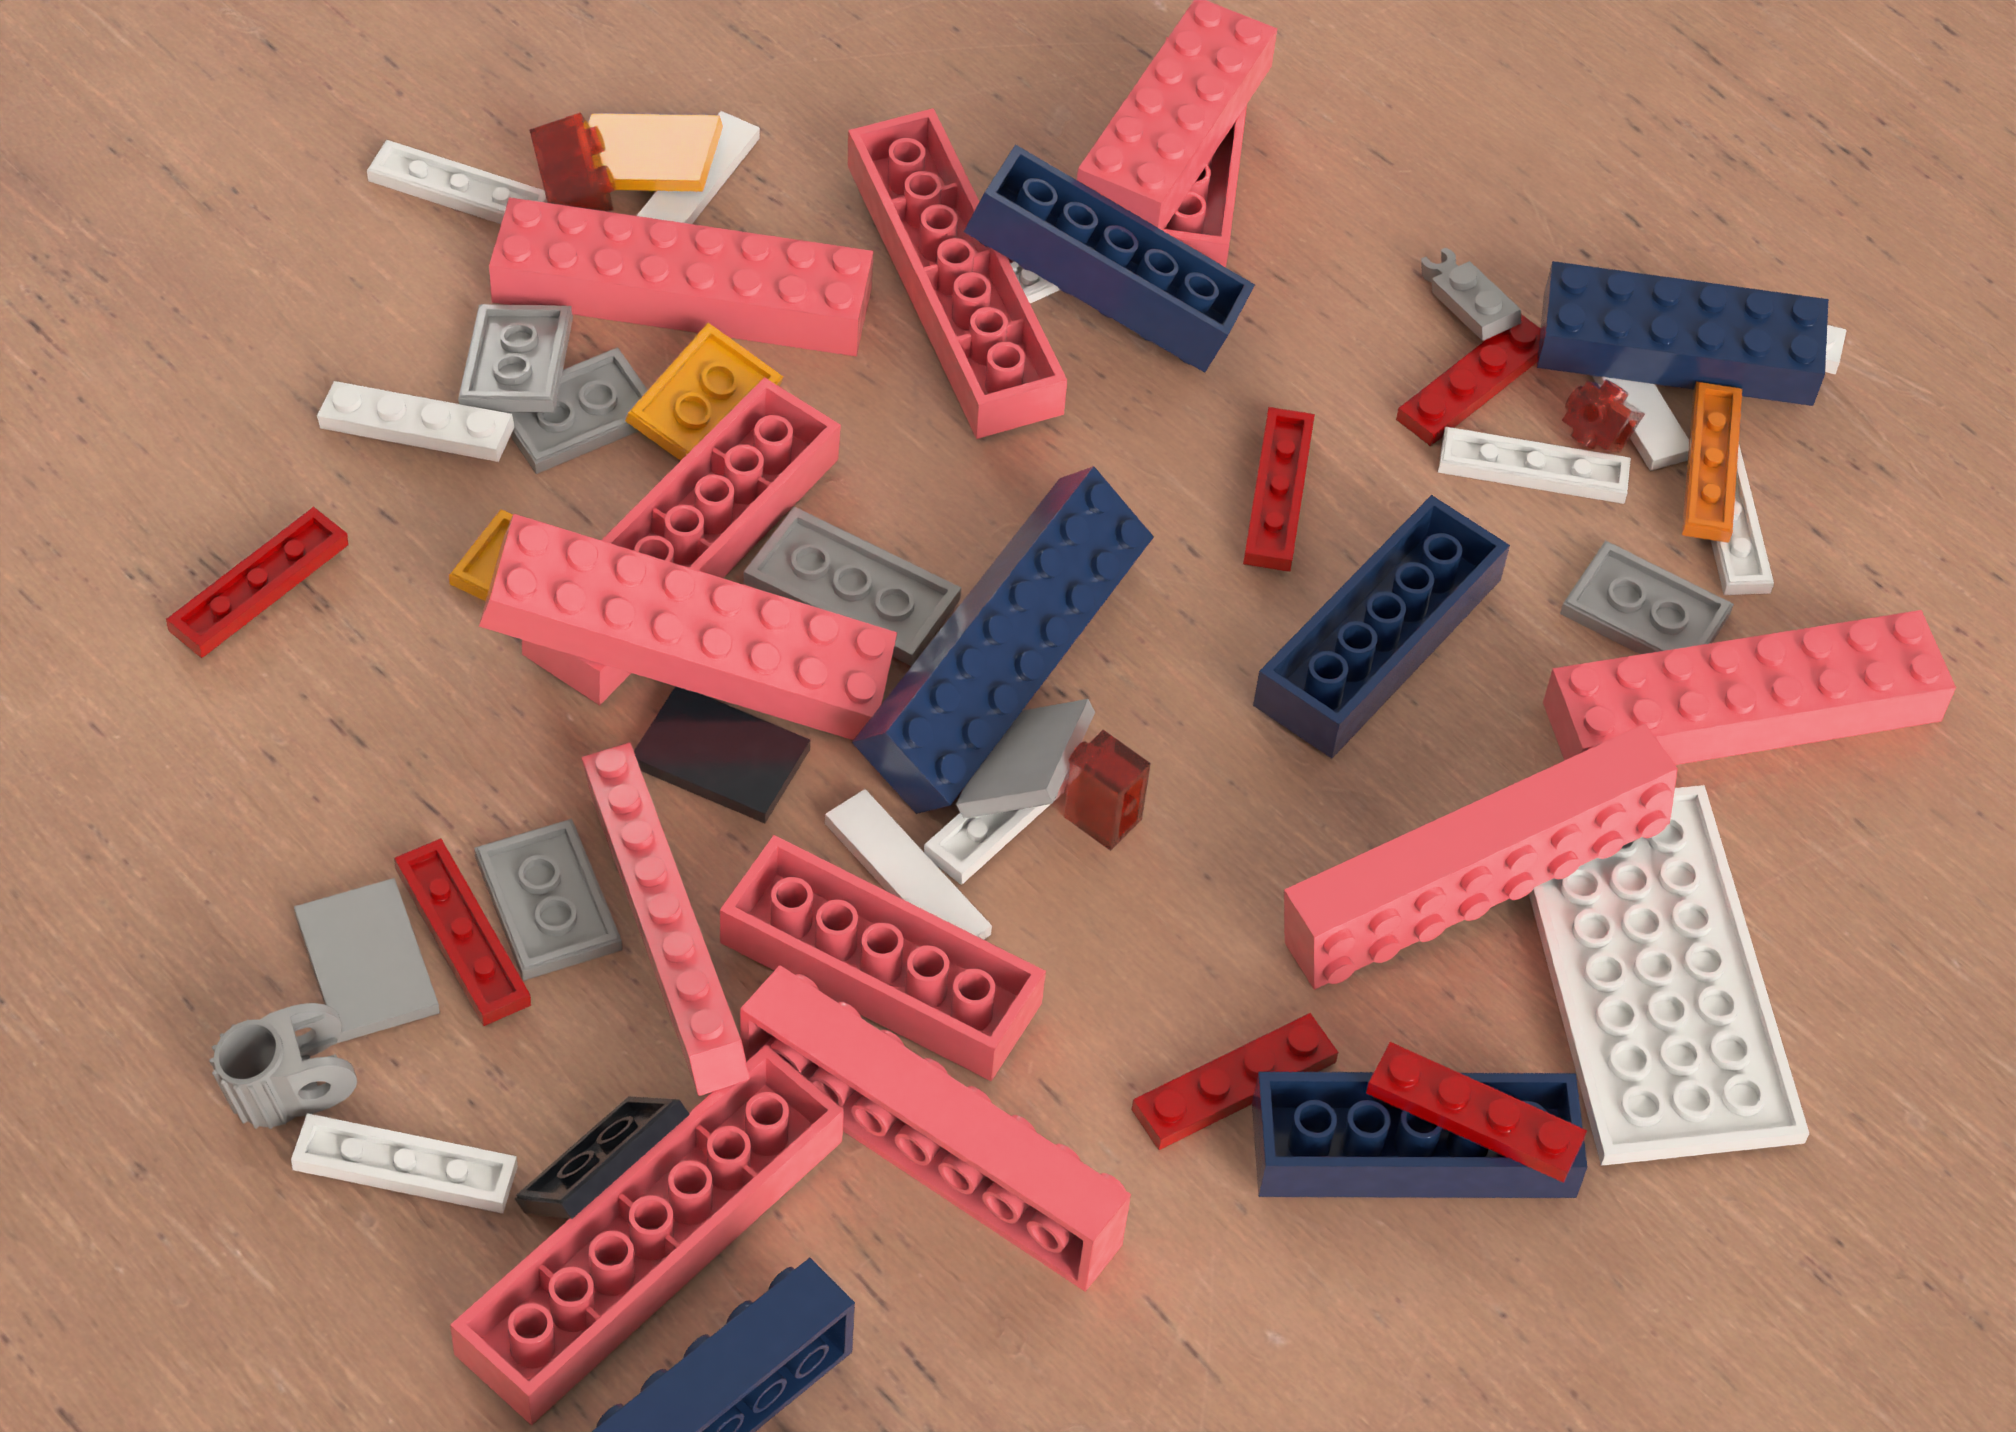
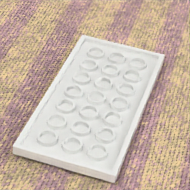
M1705 785L1675 788L1670 824L1659 834L1651 838L1641 837L1624 845L1611 857L1605 859L1598 857L1579 866L1568 877L1563 879L1553 878L1534 887L1529 893L1601 1166L1804 1144L1809 1135L1807 1123Z

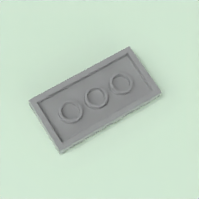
M795 506L744 570V584L752 588L897 632L892 657L910 666L914 664L961 599V587Z

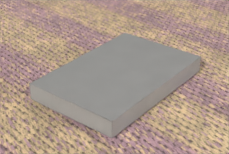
M479 305L458 397L459 404L498 412L555 413L573 322L572 307L558 305Z
M617 347L563 369L555 413H504L512 414L515 427L511 438L534 472L538 474L638 432L637 429L625 420L628 412L648 390Z
M1605 540L1564 601L1560 614L1639 654L1712 643L1730 616L1734 604Z
M1089 699L1023 710L964 787L956 804L962 817L971 818L1053 804L1095 714Z
M572 819L474 848L475 859L523 981L622 950V940Z
M395 878L294 906L295 917L324 1004L334 1008L341 1020L342 1032L337 1039L338 1043L440 1013L439 1004Z

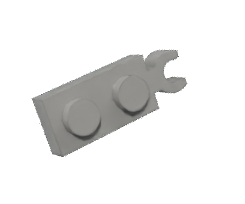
M1448 248L1441 249L1440 264L1432 263L1427 257L1421 258L1422 276L1427 281L1432 282V293L1482 341L1521 324V309L1470 261L1458 266L1455 253Z

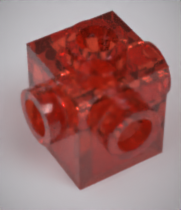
M1605 379L1602 385L1586 381L1584 386H1578L1567 399L1565 409L1568 411L1561 421L1573 428L1570 436L1582 445L1592 450L1598 445L1606 451L1620 453L1645 413L1626 401L1629 396L1627 391Z

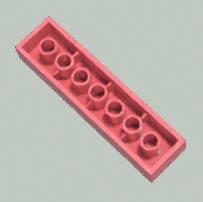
M934 108L848 130V168L976 439L1064 415L1067 378L1008 258L994 249L982 245L977 239L964 232L980 201Z
M509 197L489 264L492 303L505 305L571 306L573 315L699 333L707 323H710L729 338L857 357L872 289L873 251Z
M764 377L601 541L724 578L838 461L841 425ZM522 640V655L599 706L631 674L621 669Z
M513 514L502 541L479 627L851 740L856 738L882 704L897 632L517 514Z
M1918 610L1553 668L1543 704L1564 760L1646 724L1673 763L1679 765L1941 722L1956 686L1923 612Z
M1640 725L1284 889L1285 944L1314 990L1328 983H1341L1348 979L1354 971L1373 962H1386L1393 958L1401 949L1418 941H1431L1438 937L1446 928L1463 920H1476L1483 916L1491 907L1508 899H1521L1528 895L1534 887L1553 878H1566L1574 873L1579 866L1598 857L1600 859L1611 857L1624 845L1641 837L1651 838L1659 834L1670 824L1678 768L1647 725Z
M779 965L741 1007L740 1038L746 1062L765 1045L770 1047L844 1110L843 1132L1086 1292L1121 1248L1131 1194L1125 1190L1119 1180L1107 1173L1099 1174L1081 1162L1078 1155L1069 1147L1063 1144H1053L1038 1134L1034 1127L1023 1117L1007 1114L992 1104L989 1097L980 1089L973 1086L966 1087L949 1076L945 1068L931 1058L923 1059L906 1048L901 1039L894 1033L884 1029L880 1031L861 1018L857 1010L851 1005L841 1001L837 1003L823 994L808 977L802 974L794 975Z
M767 1045L746 1062L750 1080L713 1091L689 1112L690 1115L643 1157L573 1219L566 1221L450 1324L454 1355L531 1426L842 1142L844 1110Z

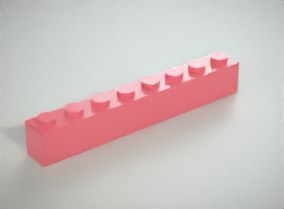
M631 743L583 756L582 761L592 801L698 1096L750 1080L740 1035Z

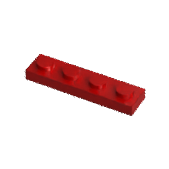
M1521 314V324L1486 339L1398 408L1396 420L1431 447L1443 437L1445 427L1455 428L1538 362L1541 328Z
M1268 407L1243 560L1244 565L1291 571L1315 414Z
M312 507L166 618L168 631L200 658H203L349 545L347 533L318 509Z
M442 838L395 857L397 873L482 1025L486 1026L531 1006V995Z
M1308 1013L1134 1098L1131 1110L1158 1150H1161L1252 1105L1258 1072H1318L1335 1064L1339 1052L1313 1015Z
M1389 1042L1368 1083L1366 1091L1367 1094L1563 1183L1587 1133V1130L1392 1042Z

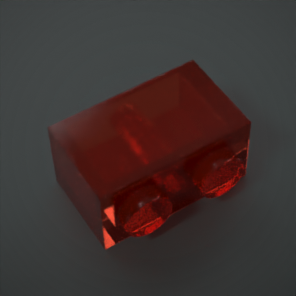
M581 112L529 130L547 203L606 212L614 210L610 193L616 191V186L608 165L603 166L600 153L606 152V147L598 126L590 127Z
M1103 729L1089 743L1087 741L1081 742L1069 757V780L1064 790V794L1067 795L1064 818L1111 851L1142 820L1151 763Z

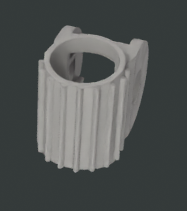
M306 1003L294 1005L269 1013L260 1020L247 1019L236 1025L233 1024L224 1034H220L221 1038L218 1044L212 1046L214 1057L209 1059L214 1069L212 1074L233 1113L238 1114L242 1123L247 1121L252 1123L255 1129L259 1126L272 1129V1127L286 1124L297 1116H306L307 1113L314 1114L331 1108L349 1097L357 1085V1077L352 1064L344 1059L337 1058L336 1054L310 1059V1056L337 1044V1039L342 1032V1024L338 1012L324 1004ZM306 1027L312 1028L306 1034L297 1037L295 1035L297 1030ZM317 1081L326 1082L325 1084L317 1085Z

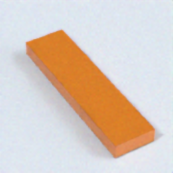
M1696 381L1692 401L1682 527L1683 536L1730 542L1733 533L1742 404L1741 388Z

